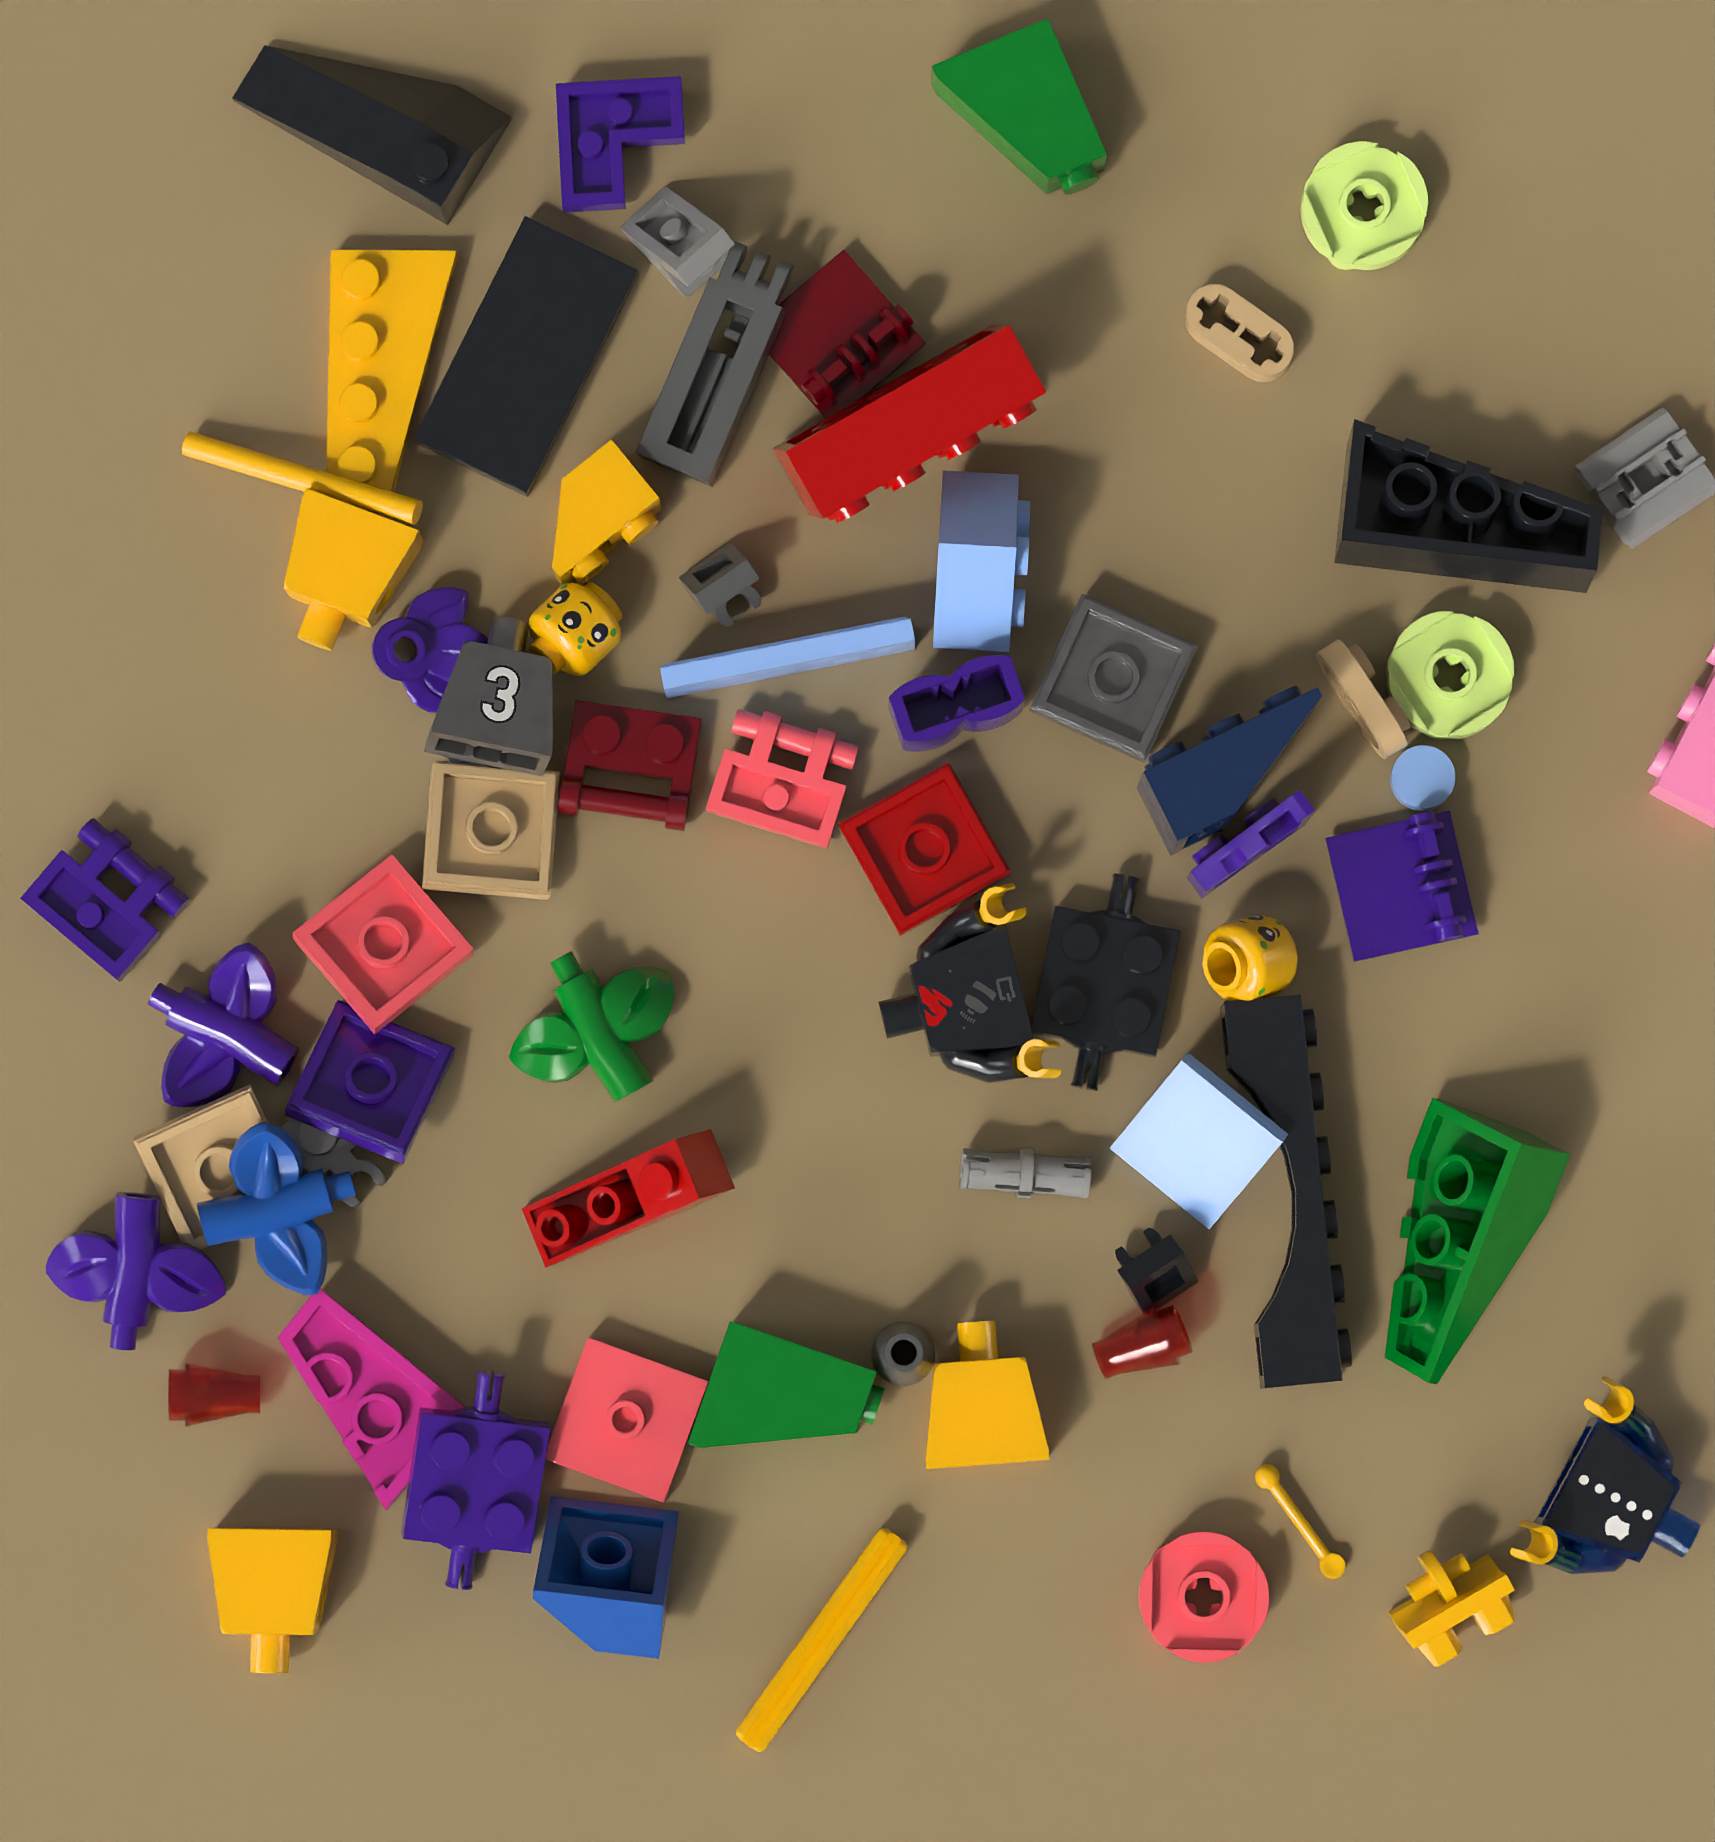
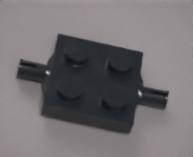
M1114 873L1112 876L1113 882L1107 910L1084 912L1055 906L1031 1024L1032 1033L1062 1039L1079 1049L1071 1086L1082 1089L1086 1066L1090 1064L1086 1090L1098 1091L1104 1054L1129 1052L1156 1058L1181 933L1180 930L1147 924L1138 917L1133 916L1132 912L1140 879L1134 876L1128 877L1125 897L1121 900L1120 896L1125 875Z

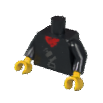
M1008 883L989 888L984 892L981 900L947 916L918 946L917 962L909 966L914 993L878 1001L887 1039L924 1030L930 1056H940L943 1064L951 1071L987 1083L1021 1079L1028 1076L1049 1079L1060 1076L1061 1069H1044L1042 1066L1041 1055L1043 1051L1049 1047H1060V1045L1054 1040L1034 1039L1006 925L996 927V925L1021 920L1026 915V907L1009 913L1003 908L1002 897L1006 891L1016 888L1015 884Z

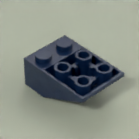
M1298 685L1290 687L1263 702L1265 707L1258 711L1259 716L1244 722L1240 713L1232 715L1205 730L1207 735L1201 739L1203 743L1186 750L1183 742L1180 741L1147 758L1149 764L1144 766L1145 771L1142 773L1137 790L1170 856L1228 828L1313 712L1322 697L1318 687L1304 694L1301 693Z

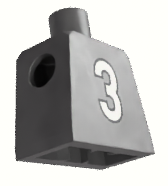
M497 617L491 621L487 644L473 641L463 642L425 742V753L543 776L553 750L552 661L545 656L525 653L529 631L528 624L515 618Z

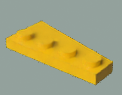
M331 250L326 472L388 491H395L412 429L411 422L418 396L422 392L427 374V363L436 332L439 330L444 312V301L451 277L453 278L459 257L457 251Z

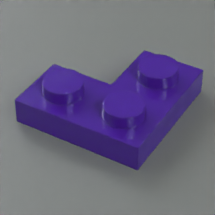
M681 76L556 83L563 212L626 209L623 148L685 144Z

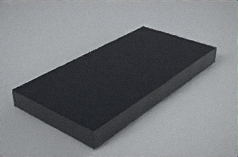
M525 216L413 438L414 442L528 497L639 275L638 270Z

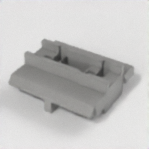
M1663 407L1574 466L1577 471L1575 475L1587 492H1589L1598 508L1603 509V515L1624 545L1628 544L1631 549H1634L1666 526H1670L1681 516L1715 494V476L1707 464H1704L1706 459L1703 455H1699L1686 436L1687 432L1685 429H1681L1672 414Z

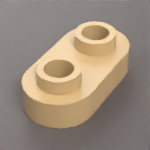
M1337 639L1318 651L1315 655L1322 672L1376 753L1385 760L1407 746L1403 733L1411 728L1410 723L1398 703L1391 696L1383 700L1369 680L1376 673L1363 650L1356 643L1347 648L1342 641Z

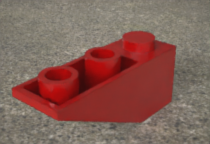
M709 1129L673 1139L521 1209L546 1268L686 1211L733 1190L735 1187L712 1130Z

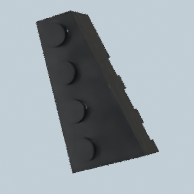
M1354 419L1346 448L1334 563L1587 593L1598 568L1603 509L1526 481L1522 484L1490 473L1491 468L1468 460L1466 464L1429 451L1430 446L1408 438L1405 441L1376 432L1375 426Z

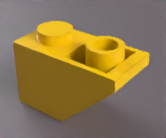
M612 439L561 480L552 561L553 572L561 585L566 582H572L574 579L581 585L588 582L607 566L609 560L605 555L624 539L629 545L635 544L652 531L659 522L654 516L662 510L659 497Z

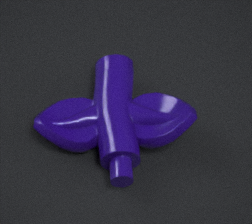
M249 942L231 949L212 969L208 979L209 996L190 987H185L179 993L159 983L148 1001L149 1006L167 1015L165 1022L167 1027L184 1034L169 1051L163 1068L161 1083L163 1100L171 1106L198 1107L223 1097L231 1091L240 1071V1062L266 1081L278 1087L287 1076L297 1057L299 1047L285 1040L261 1023L270 1014L277 1002L278 986L275 972L270 962L256 946Z
M135 1192L116 1193L115 1240L107 1234L88 1230L73 1233L53 1249L46 1263V1274L69 1297L95 1303L106 1300L103 1322L112 1324L110 1348L136 1349L138 1327L148 1325L151 1303H154L166 1312H189L209 1306L226 1295V1284L222 1274L203 1251L188 1243L160 1244L161 1198L156 1195Z

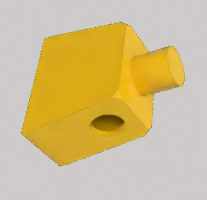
M305 488L284 581V589L289 597L309 605L297 638L316 647L332 651L344 619L373 628L422 548L424 540L419 530Z
M995 1320L957 1323L960 1362L934 1364L925 1456L926 1469L1050 1460L1049 1448L1025 1357L998 1359Z
M208 1528L207 1539L222 1634H251V1673H289L290 1635H314L319 1633L338 1541V1529Z

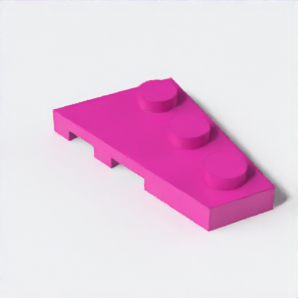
M320 1288L318 1294L311 1295L277 1338L318 1404H321L343 1439L342 1442L354 1461H357L385 1510H388L408 1486L420 1407L453 1411L467 1406L324 1289Z

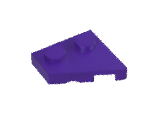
M1300 790L1281 804L1275 798L1271 799L1244 819L1249 828L1229 843L1221 835L1195 853L1192 858L1198 866L1191 870L1187 879L1201 898L1205 897L1305 826L1314 813V808Z

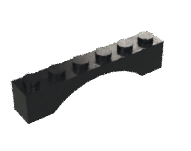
M1301 994L1258 998L1250 1001L1224 1002L1220 1006L1226 1071L1250 1094L1261 1112L1288 1133V1136L1279 1147L1284 1157L1291 1191V1232L1285 1264L1273 1294L1254 1323L1260 1389L1343 1381L1341 1368L1352 1366V1354L1348 1329H1337L1334 1303L1345 1302V1289L1341 1264L1330 1265L1327 1239L1338 1238V1224L1334 1200L1323 1201L1321 1175L1331 1174V1159L1327 1136L1316 1137L1314 1111L1324 1110V1095L1320 1072L1309 1073L1307 1048L1317 1047L1313 1008L1302 1009Z

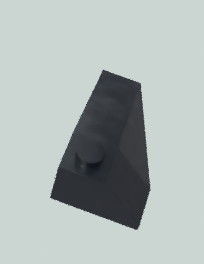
M266 45L262 48L232 97L234 102L446 225L449 224L512 120L511 116L457 85Z

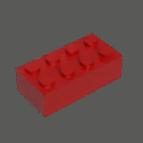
M990 325L772 449L808 514L821 519L828 517L829 521L835 519L836 523H839L868 507L870 503L865 495L883 486L884 489L891 488L892 491H896L923 476L926 472L921 463L936 455L939 458L946 456L947 460H950L972 449L981 442L977 432L990 424L993 427L1001 425L1004 429L1037 411L1032 401L1045 394L1046 391L1011 326Z

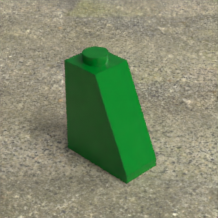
M1048 18L931 66V84L936 95L1044 193L1049 194L1062 188L1064 194L1069 195L1082 191L1099 180L1097 174L1104 171L1107 154Z
M730 1321L687 1444L698 1448L854 1434L858 1430L860 1421L873 1425L885 1388L873 1384L877 1371Z

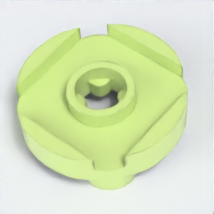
M1367 141L1347 143L1323 156L1306 181L1300 208L1303 228L1314 248L1320 254L1327 257L1330 263L1338 269L1365 271L1386 267L1406 255L1419 238L1423 230L1429 203L1427 188L1415 164L1398 151L1395 154L1386 148L1377 147L1378 143ZM1362 191L1367 199L1374 197L1379 199L1381 206L1374 210V220L1364 221L1361 216L1353 217L1349 213L1348 208L1354 203L1353 193Z
M1438 611L1419 618L1402 632L1386 662L1385 674L1388 696H1391L1398 703L1413 729L1422 732L1426 737L1433 740L1461 739L1479 733L1497 719L1509 699L1512 690V678L1514 677V660L1506 640L1494 626L1476 616L1472 618L1465 614H1454V611ZM1445 659L1450 666L1461 663L1465 667L1466 673L1460 678L1463 689L1453 692L1448 686L1440 689L1436 685L1434 678L1439 673L1436 666L1438 661Z

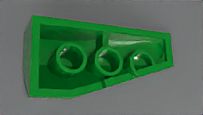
M1431 1099L1409 1156L1407 1179L1415 1180L1411 1216L1402 1217L1399 1238L1407 1239L1408 1241L1404 1273L1394 1281L1385 1351V1358L1427 1383L1438 1384L1548 1214L1571 1154L1519 1128L1441 1099Z

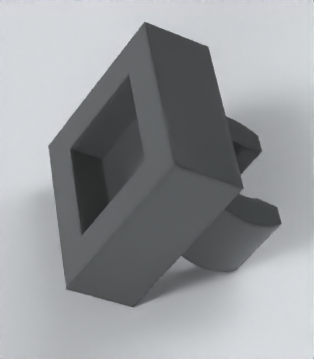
M731 542L678 577L691 598L707 615L712 613L725 627H730L734 624L731 616L726 611V604L728 600L737 594H742L754 609L761 605L760 595L752 586L760 578L748 559Z

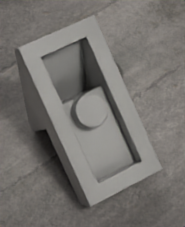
M667 186L660 190L620 227L626 237L685 297L692 295L709 277L713 276L723 266L728 250L735 245L723 227Z

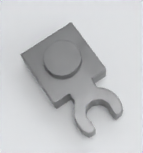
M292 1118L280 1127L295 1141L302 1156L303 1167L307 1172L322 1168L326 1176L331 1171L334 1175L350 1171L352 1178L359 1173H368L379 1186L387 1182L384 1172L378 1165L365 1159H358L353 1154L360 1146ZM357 1196L342 1199V1201L354 1208L362 1204Z

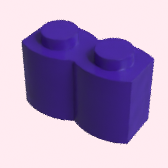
M987 655L963 664L950 677L929 675L903 684L889 696V711L902 749L911 752L933 750L949 743L962 730L972 732L988 731L1009 723L1022 712L1025 697L1011 656Z

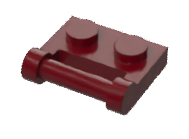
M575 700L558 813L578 816L579 810L666 822V829L685 831L702 724L701 718ZM586 768L671 780L670 795L665 797L584 785Z

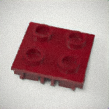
M842 250L779 304L785 310L786 316L769 355L820 414L827 418L866 396L926 345V342L911 326L914 322L909 314L899 304L894 307L849 254Z

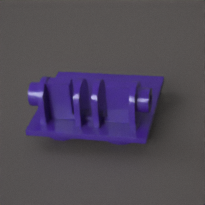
M1450 810L1436 814L1434 811L1423 812L1410 816L1408 820L1325 838L1354 962L1479 934Z

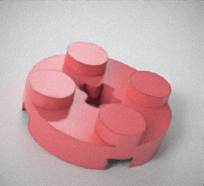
M1200 1531L1180 1535L1155 1551L1140 1578L1138 1603L1142 1620L1156 1642L1179 1658L1193 1662L1208 1663L1227 1659L1250 1643L1265 1622L1269 1607V1589L1265 1573L1250 1551L1228 1536ZM1198 1578H1209L1211 1589L1221 1591L1222 1594L1221 1603L1210 1605L1209 1615H1197L1195 1604L1185 1602L1186 1590L1195 1589Z

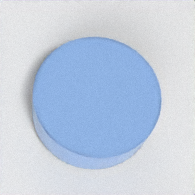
M1428 745L1414 746L1404 751L1397 758L1390 772V787L1393 795L1402 805L1416 811H1427L1438 807L1449 797L1455 785V769L1449 757L1441 750Z

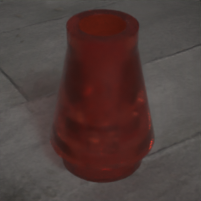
M1156 1304L1106 1338L1092 1343L1097 1363L1105 1379L1119 1374L1180 1365V1357L1193 1353L1189 1335L1175 1305L1160 1309Z
M185 1363L184 1369H169V1421H184L185 1427L243 1414L260 1413V1375H245Z

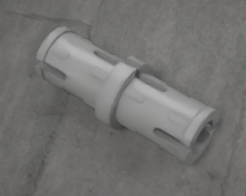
M963 1148L960 1160L959 1178L961 1179L959 1181V1189L1016 1193V1198L1030 1199L1031 1194L1065 1195L1087 1199L1091 1183V1169H1089L1091 1167V1157L1034 1154V1149L1020 1148L1019 1153L986 1152Z

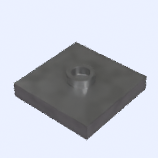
M1082 594L1029 711L1145 763L1198 645Z

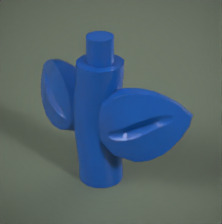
M269 1122L258 1123L239 1137L230 1155L229 1170L236 1188L244 1194L215 1198L197 1203L208 1246L225 1242L255 1238L257 1262L267 1276L294 1292L303 1295L318 1294L324 1282L327 1269V1243L323 1230L312 1219L334 1212L332 1202L356 1196L351 1173L346 1171L325 1177L324 1171L321 1168L302 1175V1156L295 1141L281 1128Z

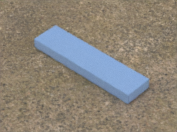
M906 616L662 664L663 667L660 668L664 691L668 699L915 650V637L911 618L907 619Z

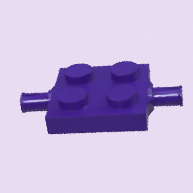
M487 1369L478 1370L473 1407H465L453 1411L420 1407L401 1535L406 1540L439 1543L451 1549L445 1585L453 1589H458L459 1578L462 1590L473 1588L472 1581L478 1552L503 1550L531 1554L550 1427L548 1422L516 1419L499 1410L505 1374L492 1370V1376Z

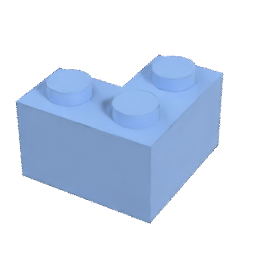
M943 470L933 648L1009 652L1011 627L1024 626L1026 589H1014V575H1027L1030 500H1018L1019 475Z

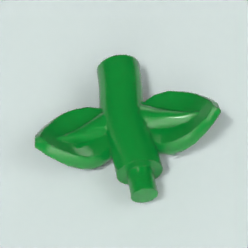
M572 951L550 962L553 971L561 983V986L553 991L563 1012H545L526 1025L512 1045L509 1054L511 1062L519 1070L531 1077L552 1083L569 1081L590 1065L607 1089L614 1103L653 1082L654 1080L628 1042H640L658 1034L666 1024L674 1001V986L669 972L655 967L631 968L615 974L601 988L593 969L584 973Z

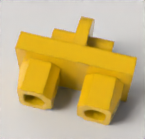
M1427 1550L1418 1556L1426 1574L1405 1585L1412 1598L1388 1612L1396 1628L1412 1648L1416 1649L1418 1647L1434 1666L1439 1667L1458 1656L1459 1652L1463 1649L1452 1629L1458 1623L1473 1616L1481 1631L1488 1635L1495 1634L1515 1622L1514 1612L1508 1596L1515 1589L1506 1573L1500 1571L1489 1554L1468 1564L1462 1553L1440 1565L1434 1554Z

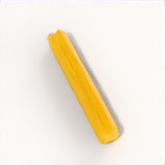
M882 1528L878 1530L738 1726L736 1735L742 1742L758 1752H762L767 1748L906 1553L907 1544L903 1539L889 1529Z

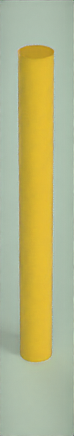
M192 431L187 433L183 441L182 454L190 458L303 492L305 488L358 508L413 525L419 521L422 513L423 502L419 499Z

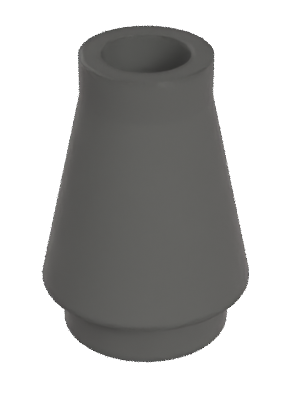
M896 1322L886 1326L879 1332L873 1342L871 1356L874 1368L884 1380L898 1386H909L922 1381L930 1373L935 1362L936 1351L931 1336L921 1326L911 1322ZM899 1341L911 1342L916 1348V1359L906 1366L895 1363L891 1357V1349L895 1343Z

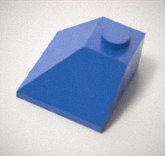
M551 1496L534 1583L533 1599L594 1651L659 1659L667 1613L679 1511Z

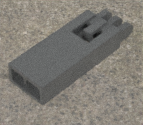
M737 241L734 242L735 245L729 250L718 279L709 277L636 450V453L641 458L711 487L714 486L786 316L785 310L779 306V303L794 268V265L781 260L769 283L763 280L771 256L757 251L748 272L740 271V267L746 257L747 246ZM724 309L735 313L729 328L726 327L723 334L726 338L739 343L733 358L708 349Z

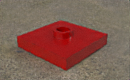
M949 762L838 823L841 833L900 937L1009 877L1012 873Z

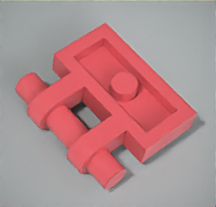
M738 709L731 733L754 740L750 755L724 749L706 806V812L828 849L847 786L823 778L829 763L853 770L860 746L836 739L837 732L821 727L815 733L783 723L782 715L764 710L763 715L760 716ZM774 746L808 756L804 773L769 762Z

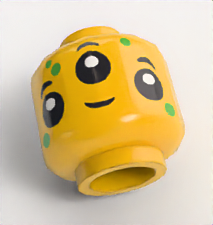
M566 582L529 617V633L533 640V643L529 646L530 653L549 658L552 661V674L562 670L572 676H584L621 641L622 634L619 621L622 619V613L608 593L596 584L588 582L583 586L579 583Z
M1255 915L1223 923L1212 931L1204 944L1202 965L1207 981L1223 999L1228 1001H1250L1278 995L1290 986L1296 975L1298 955L1295 942L1283 924L1267 915Z

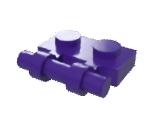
M92 818L82 827L77 835L83 843L93 850L86 861L80 865L66 852L61 850L20 899L112 977L121 982L162 934L146 921L143 916L152 906L157 904L172 918H176L186 908L190 898L173 885L175 877L162 866L154 869L131 850L132 841L118 829L110 832L95 818ZM111 868L116 869L137 887L125 902L100 882L101 878Z

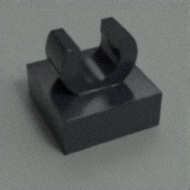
M1147 1228L1143 1231L1151 1248L1136 1258H1131L1122 1246L1115 1250L1116 1258L1121 1266L1117 1271L1132 1299L1145 1317L1199 1282L1184 1252L1171 1234L1162 1240L1159 1233L1152 1228Z

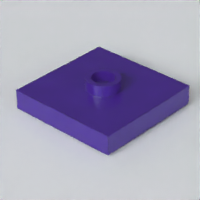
M337 1000L286 1105L285 1116L404 1164L454 1058L455 1048L393 1022H390L374 1034L349 1004Z

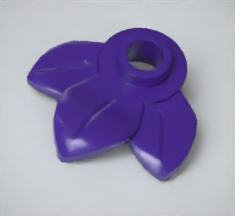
M443 587L428 590L418 595L409 606L405 617L393 619L382 625L372 641V658L378 670L392 680L401 681L411 702L427 712L437 713L463 642L488 643V638L471 626L463 625L469 603V593L464 589ZM401 637L410 639L415 646V654L408 662L398 659L394 652L395 643Z

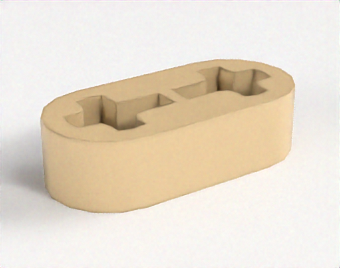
M1209 284L1200 287L1191 295L1185 310V325L1188 333L1195 341L1256 382L1276 380L1287 371L1294 355V343L1290 333L1280 323L1232 289L1221 284ZM1217 301L1223 303L1226 306L1223 317L1237 328L1236 331L1233 333L1217 322L1210 329L1203 327L1200 324L1203 312L1198 306L1203 304L1211 308ZM1243 334H1246L1260 344L1264 343L1268 337L1274 339L1278 343L1275 354L1281 360L1275 363L1273 360L1267 359L1261 366L1254 363L1252 357L1255 349L1241 337Z

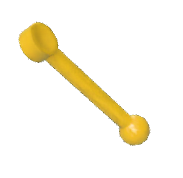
M1271 1464L1259 1466L1255 1472L1257 1485L1263 1489L1270 1490L1320 1559V1572L1330 1579L1340 1577L1345 1571L1344 1559L1339 1554L1330 1552L1280 1484L1278 1469Z

